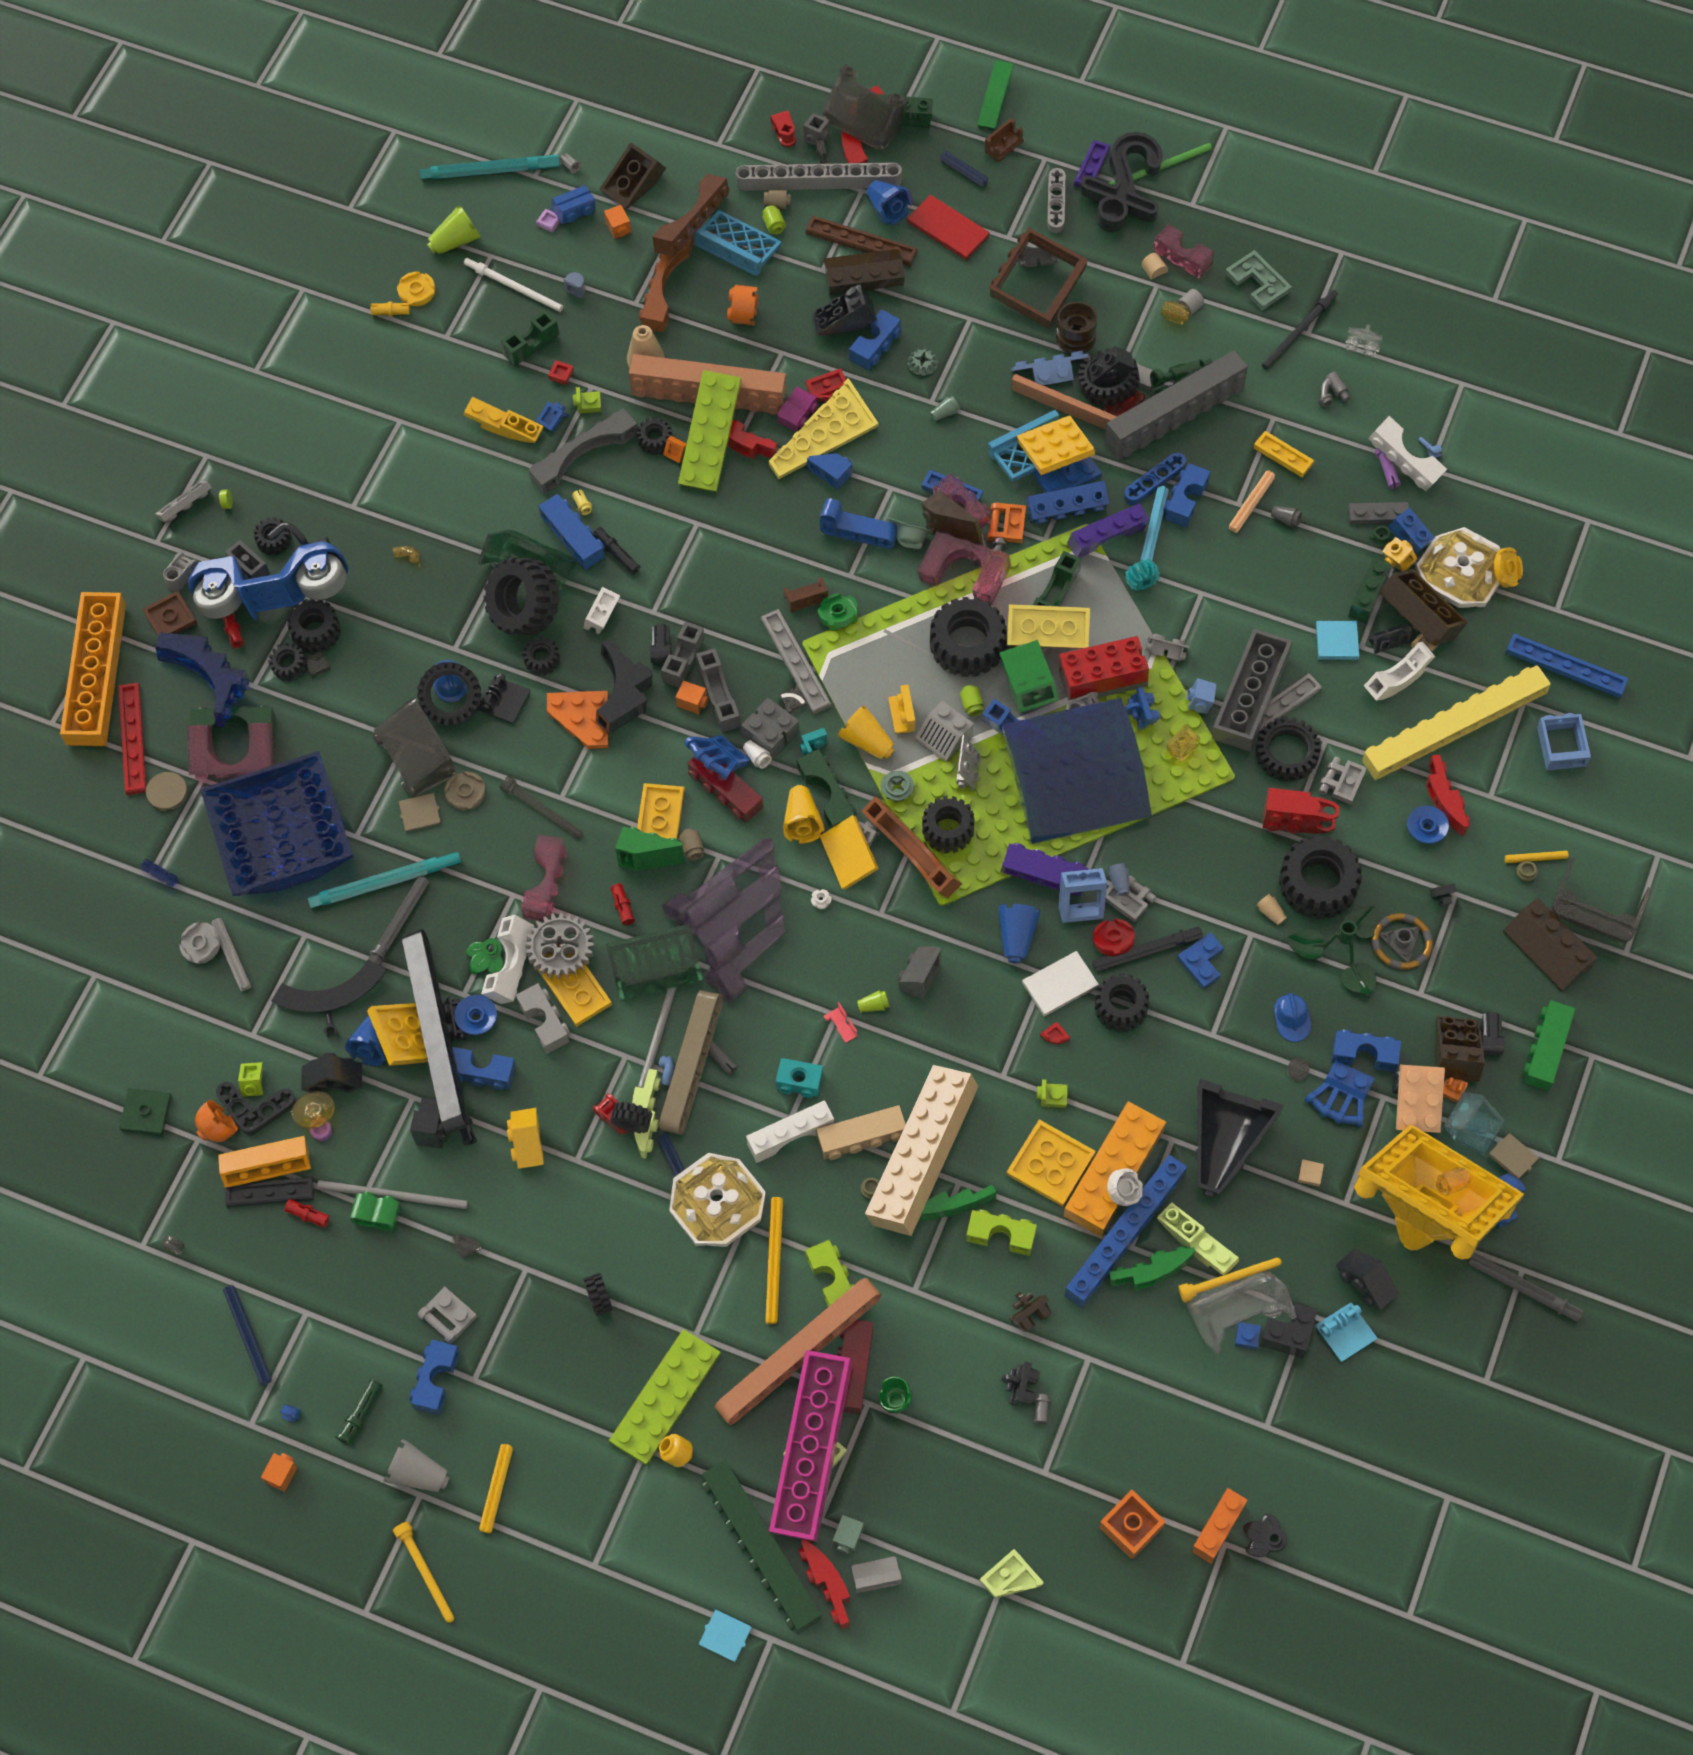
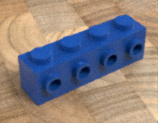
M1105 481L1032 495L1025 499L1030 522L1036 521V524L1048 522L1047 519L1055 517V520L1067 518L1066 515L1073 513L1074 516L1084 515L1087 510L1092 509L1093 512H1100L1105 510V507L1110 504Z
M556 494L538 506L540 517L584 570L604 558L603 549L605 547L600 539L596 540L590 527L588 525L584 526L577 512L573 513L570 504L565 498L562 499Z

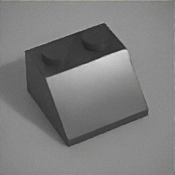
M918 947L915 953L912 952L907 960L908 967L906 970H902L898 977L899 990L923 1000L941 966V948Z

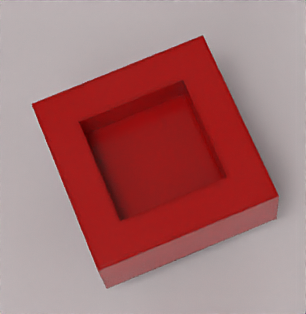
M556 360L548 374L549 380L567 385L574 367Z

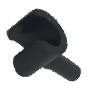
M326 1011L327 1026L324 1029V1033L329 1038L328 1031L334 1029L337 1036L338 1030L333 1025L331 1012Z

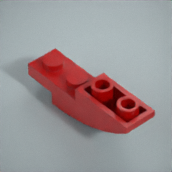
M737 420L732 421L728 447L753 460L756 454L772 458L778 452L777 443L773 440L758 437L751 432L747 433L745 432L744 424Z
M1440 754L1433 755L1429 762L1431 775L1428 776L1426 782L1428 793L1434 806L1446 815L1449 826L1460 836L1466 834L1467 828L1470 827L1469 816L1465 815L1464 798L1460 797L1458 790H1452L1451 782L1446 778V764L1444 761L1442 762Z
M806 1539L801 1540L802 1548L798 1550L802 1562L807 1561L809 1570H806L810 1584L815 1583L817 1589L826 1586L822 1590L826 1602L831 1601L834 1610L830 1611L834 1624L839 1623L841 1629L849 1627V1619L843 1605L850 1602V1595L845 1583L833 1564L818 1548Z

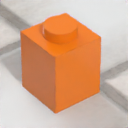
M622 205L604 211L605 223L614 239L631 233L630 220Z
M684 680L675 697L677 707L696 714H700L701 709L707 706L709 699L706 694V688Z
M273 1453L261 1479L264 1483L285 1492L298 1467L293 1462L294 1459L289 1455L282 1453L279 1456Z

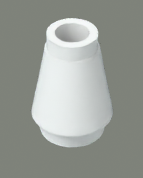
M752 740L744 744L743 750L755 767L763 769L770 764L772 757L769 751Z

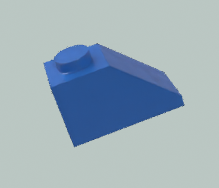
M837 453L815 455L807 458L808 470L837 490L853 474L851 461Z

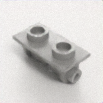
M1154 634L1153 637L1149 636L1147 640H1151V643H1147L1145 648L1146 651H1149V654L1163 656L1165 649L1168 650L1166 658L1177 661L1185 660L1186 653L1183 650L1188 649L1189 646L1184 645V641L1173 639V642L1167 641L1165 636Z

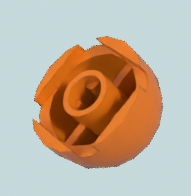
M208 1100L199 1108L195 1117V1125L198 1129L197 1134L202 1140L206 1141L208 1139L209 1141L219 1143L231 1138L238 1130V1126L231 1115L227 1117L223 1113L225 1109L212 1100Z

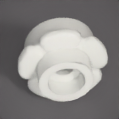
M824 889L821 891L816 890L812 893L811 903L817 909H825L831 903V896Z

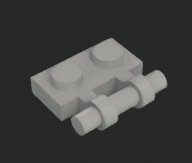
M1334 757L1326 768V776L1321 779L1319 793L1326 795L1328 789L1334 790L1333 798L1351 805L1367 767L1349 760L1344 767L1339 765L1341 759ZM1335 774L1341 775L1338 782L1333 780Z
M1130 875L1129 889H1133L1138 895L1136 896L1130 892L1127 895L1118 896L1112 883L1106 890L1105 902L1135 923L1148 907V904L1143 900L1147 899L1152 903L1156 896L1151 893V889L1141 886Z

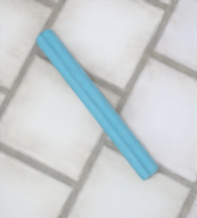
M1165 486L1157 488L1140 561L1142 559L1144 561L1146 559L1153 560L1164 513L1163 509L1169 492Z

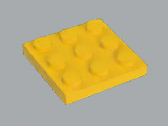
M1071 416L1017 435V442L1041 475L1095 455L1094 447Z
M416 1003L371 1006L367 1010L389 1066L428 1062Z
M1038 1120L1007 1170L1006 1175L1063 1207L1096 1151L1047 1123Z

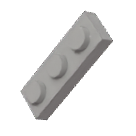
M201 480L155 513L160 521L170 522L177 517L176 513L180 510H187L193 505L192 502L194 500L205 497L208 494V490L212 487L208 481Z

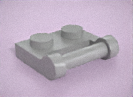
M446 1287L417 1314L421 1320H426L444 1336V1340L448 1344H452L477 1318L476 1313ZM436 1309L455 1328L450 1331L431 1313Z

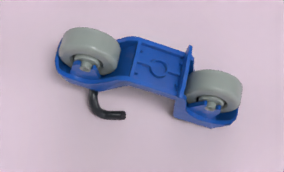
M284 522L275 527L267 537L273 541L283 531L288 530L295 536L301 546L295 550L279 574L247 579L237 559L234 556L199 562L189 577L188 586L197 608L205 617L211 619L226 617L235 612L243 601L251 617L256 621L258 620L257 612L294 606L302 602L305 597L313 600H323L337 594L343 588L349 571L346 559L342 552L330 543L328 537L309 544L296 526Z

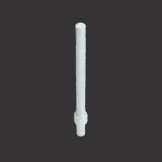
M469 258L464 260V265L474 269L476 273L482 276L486 275L558 312L562 311L563 305L489 269L487 265L481 262L477 263Z

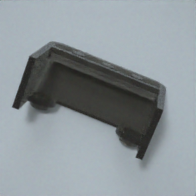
M1571 857L1552 904L1553 914L1560 919L1622 943L1629 942L1636 932L1652 888H1647L1635 916L1627 913H1622L1618 916L1577 901L1571 891L1564 889L1575 858Z

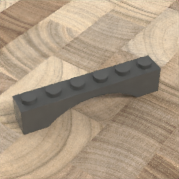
M624 408L612 413L609 418L598 422L587 432L581 433L579 437L571 442H567L556 452L550 453L542 461L533 464L528 469L530 480L543 495L547 494L560 485L564 473L574 460L591 449L600 446L626 443L637 435V423Z

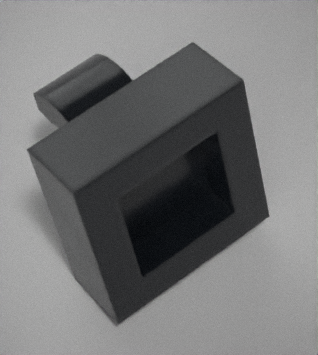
M1455 884L1429 889L1431 898L1439 896L1440 906L1452 904L1450 894L1457 892Z

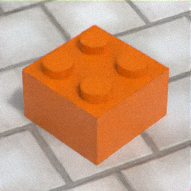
M1131 1489L1100 1521L1099 1528L1133 1560L1164 1528L1166 1521Z

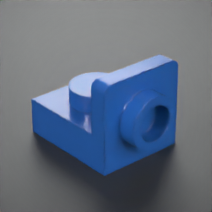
M548 401L536 421L554 432L564 416L568 418L570 414L565 412L566 407L556 402L553 404Z

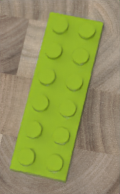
M703 370L678 481L679 485L717 493L741 385V377Z
M683 1329L609 1439V1443L647 1466L659 1449L660 1442L667 1437L721 1355V1352Z

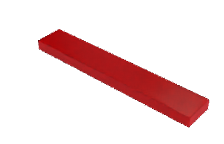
M139 683L118 685L126 795L146 793L147 782Z

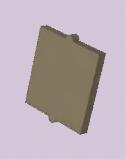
M434 793L399 801L401 809L400 818L403 820L406 832L441 824L438 813L440 808L436 804Z
M1510 1133L1501 1142L1498 1141L1496 1147L1488 1154L1517 1180L1526 1171L1529 1172L1531 1166L1539 1159Z

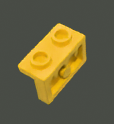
M901 685L900 694L889 697L895 734L915 732V716L909 685Z

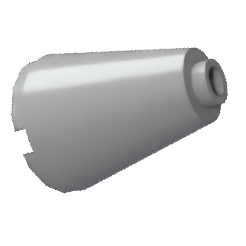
M402 1439L400 1444L404 1445V1447H398L388 1469V1474H391L390 1478L385 1476L384 1482L439 1492L440 1488L445 1489L450 1478L446 1476L447 1470L411 1443Z

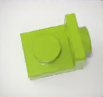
M576 387V394L573 395V405L578 407L579 414L602 412L600 391L581 393L580 387Z
M262 1062L241 1064L238 1083L243 1097L263 1095L261 1082L264 1068Z
M1042 1079V1085L1037 1086V1099H1041V1107L1067 1108L1068 1085L1046 1084L1047 1080Z

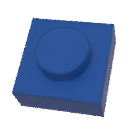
M1238 1322L1235 1346L1257 1350L1261 1326Z

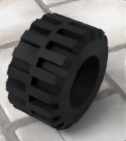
M303 600L302 604L295 605V610L291 609V616L287 617V627L293 642L303 652L308 650L311 654H314V651L322 653V650H329V646H334L336 640H339V633L341 632L340 623L334 607H331L327 601L324 603L323 600ZM312 622L323 623L316 630H305L306 626Z
M943 796L942 800L937 798L935 803L930 802L928 804V809L925 808L922 832L925 841L929 842L931 848L936 847L938 852L945 850V853L953 850V853L958 852V848L963 850L966 848V844L969 845L971 837L974 835L975 819L973 811H970L971 807L969 804L964 805V800L960 799L958 801L957 797L952 796V799H948V796ZM952 819L958 822L960 826L948 831L941 829L937 824L941 820Z
M1120 973L1119 977L1113 974L1110 980L1106 978L1103 980V984L1099 985L1094 1006L1097 1018L1100 1017L1102 1025L1107 1024L1106 1028L1111 1030L1113 1027L1116 1032H1120V1029L1128 1032L1130 1027L1134 1030L1138 1024L1141 1025L1143 1023L1149 1006V992H1146L1147 987L1145 984L1140 985L1141 980L1139 978L1134 980L1133 975L1130 974L1128 977H1125L1124 973ZM1115 996H1125L1134 1005L1129 1009L1120 1010L1115 1008L1110 1000Z

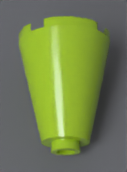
M459 205L428 238L430 242L427 245L433 254L436 251L438 254H442L475 241L481 235Z

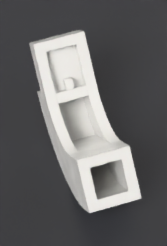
M1418 642L1398 664L1386 671L1376 672L1364 687L1376 701L1387 699L1417 680L1426 671L1425 667L1435 656L1423 642Z

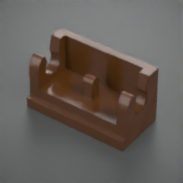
M1012 118L985 139V153L997 162L1001 161L1024 142L1023 129L1020 127L1017 130L1015 128V120Z
M819 577L817 583L789 591L788 587L784 588L783 594L790 612H794L821 603L824 598L828 597V590L823 578Z

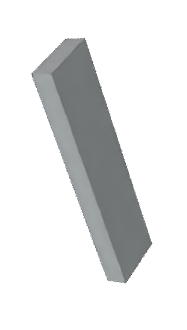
M1308 673L1271 700L1259 733H1261L1264 726L1267 728V723L1271 721L1274 724L1275 719H1281L1322 690V686Z

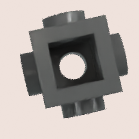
M815 113L810 116L803 126L804 140L821 147L824 141H828L831 135L829 120Z

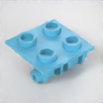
M1351 1302L1315 1325L1341 1362L1378 1339L1360 1315L1362 1312L1358 1305L1354 1306Z

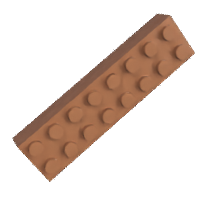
M633 354L629 380L631 394L637 397H651L658 400L666 399L696 404L702 372L706 370L741 377L742 380L735 410L744 409L752 412L760 411L778 414L786 402V373Z

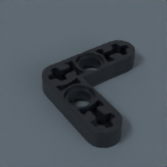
M220 1083L216 1089V1094L240 1129L247 1135L258 1133L291 1110L296 1104V1097L290 1089L278 1091L253 1109L249 1107L232 1083ZM227 1089L233 1097L231 1101L224 1094L223 1090ZM284 1096L289 1098L290 1101L288 1103L283 1101L282 1098ZM274 1102H277V1104L279 1105V1107H280L279 1110L277 1109V1107H276V1105L274 1104ZM236 1104L244 1105V1109L240 1113H234L233 1107ZM267 1107L274 1109L273 1114L269 1117L262 1115L263 1110ZM258 1114L262 1121L259 1122L255 1115ZM246 1122H253L254 1126L250 1128L249 1126H247Z

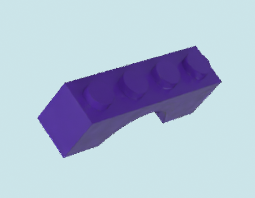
M1139 503L1072 532L1067 543L1073 554L1080 558L1094 552L1100 545L1120 535L1129 537L1143 531L1149 518Z

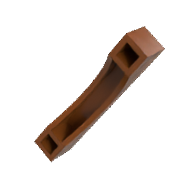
M694 235L675 257L664 254L659 255L660 262L655 265V276L650 280L649 294L646 293L644 298V309H641L639 313V320H641L642 325L650 327L653 331L665 332L669 320V311L663 296L664 286L673 269L690 257L694 245Z
M875 796L864 807L862 813L910 859L939 894L949 898L962 885L960 880L884 801Z

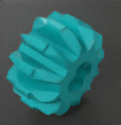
M1142 559L1138 563L1135 562L1133 566H1129V570L1125 572L1126 582L1131 589L1144 591L1146 588L1155 585L1156 581L1160 579L1159 569L1150 559L1145 561Z

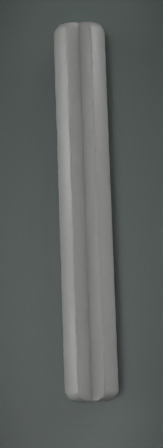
M217 918L211 924L219 932L221 947L240 991H246L251 988L250 982L223 920Z

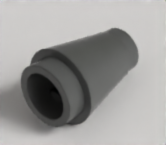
M1275 505L1271 517L1290 527H1297L1302 519V511H1299L1298 508Z

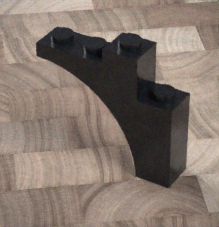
M607 639L602 642L600 655L610 667L614 678V688L608 700L597 709L595 722L609 735L646 711L647 698L643 691L651 687L653 674L641 662L633 665L631 659L625 657L620 652L619 647Z

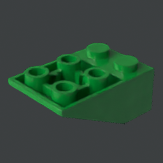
M1038 640L999 652L1017 711L1023 713L1059 701L1053 677Z
M635 827L622 828L615 847L618 866L635 871H643L683 864L685 862L683 843L678 839H667L653 832L645 833Z

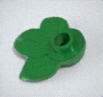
M489 938L484 942H475L468 947L466 954L473 957L470 962L472 974H479L485 970H488L490 974L501 971L504 962L501 957L502 944L500 941ZM490 945H494L495 947L494 951L492 952L488 951V947Z

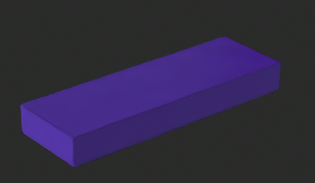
M1093 140L1075 178L1074 186L1080 188L1081 181L1085 176L1098 178L1110 152L1111 145Z

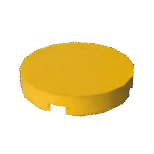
M420 272L406 274L400 279V283L397 286L399 298L403 303H410V306L425 305L432 300L436 290L433 279L425 273L424 275L420 274Z
M1511 547L1500 549L1494 559L1495 576L1498 582L1506 588L1517 586L1519 584L1517 583L1523 575L1522 560L1520 556L1516 555L1515 552L1517 551Z

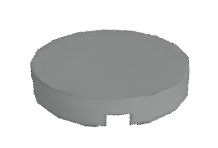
M198 922L190 925L182 933L180 951L182 956L192 963L202 964L210 961L218 953L221 945V937L218 930L208 923Z

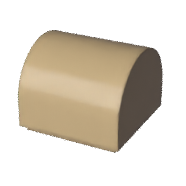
M1157 253L1149 254L1142 261L1141 266L1151 280L1168 272V267Z

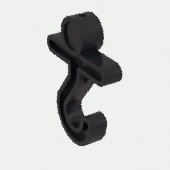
M1140 132L1126 133L1119 137L1112 145L1109 163L1115 185L1091 176H1085L1081 181V195L1100 202L1096 220L1100 228L1105 231L1114 232L1122 229L1125 225L1127 213L1149 222L1154 221L1157 217L1159 209L1157 202L1136 194L1133 176L1126 157L1132 153L1140 154L1146 160L1145 172L1151 176L1159 173L1163 157L1162 149L1158 142L1147 134Z

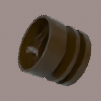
M1075 301L1067 303L1059 310L1056 341L1062 350L1068 353L1077 351L1085 353L1094 346L1098 315L1091 305Z

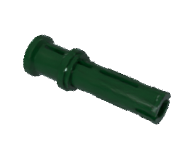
M374 1379L369 1380L351 1415L345 1417V1423L341 1431L336 1433L335 1438L347 1446H353V1439L358 1430H362V1421L383 1386L380 1382Z

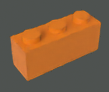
M1227 1488L1191 1552L1212 1564L1244 1509L1247 1499Z

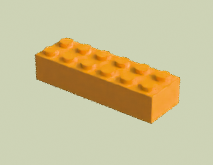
M1128 1101L1067 1203L1063 1217L1102 1238L1121 1206L1114 1203L1108 1194L1107 1183L1110 1175L1116 1170L1125 1168L1134 1170L1139 1175L1163 1134L1166 1121Z

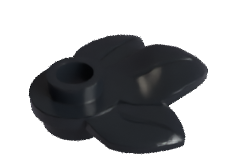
M1265 1513L1262 1522L1251 1521L1244 1525L1246 1535L1252 1540L1246 1548L1247 1554L1254 1557H1264L1271 1551L1279 1552L1285 1548L1287 1537L1280 1530V1522L1275 1516ZM1273 1537H1279L1278 1542H1271Z

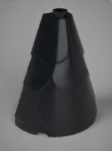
M1200 1079L1197 1087L1198 1149H1196L1198 1187L1203 1191L1202 1195L1215 1198V1196H1220L1244 1167L1243 1163L1261 1143L1263 1136L1280 1116L1283 1104L1262 1098V1101H1258L1223 1090L1219 1084Z

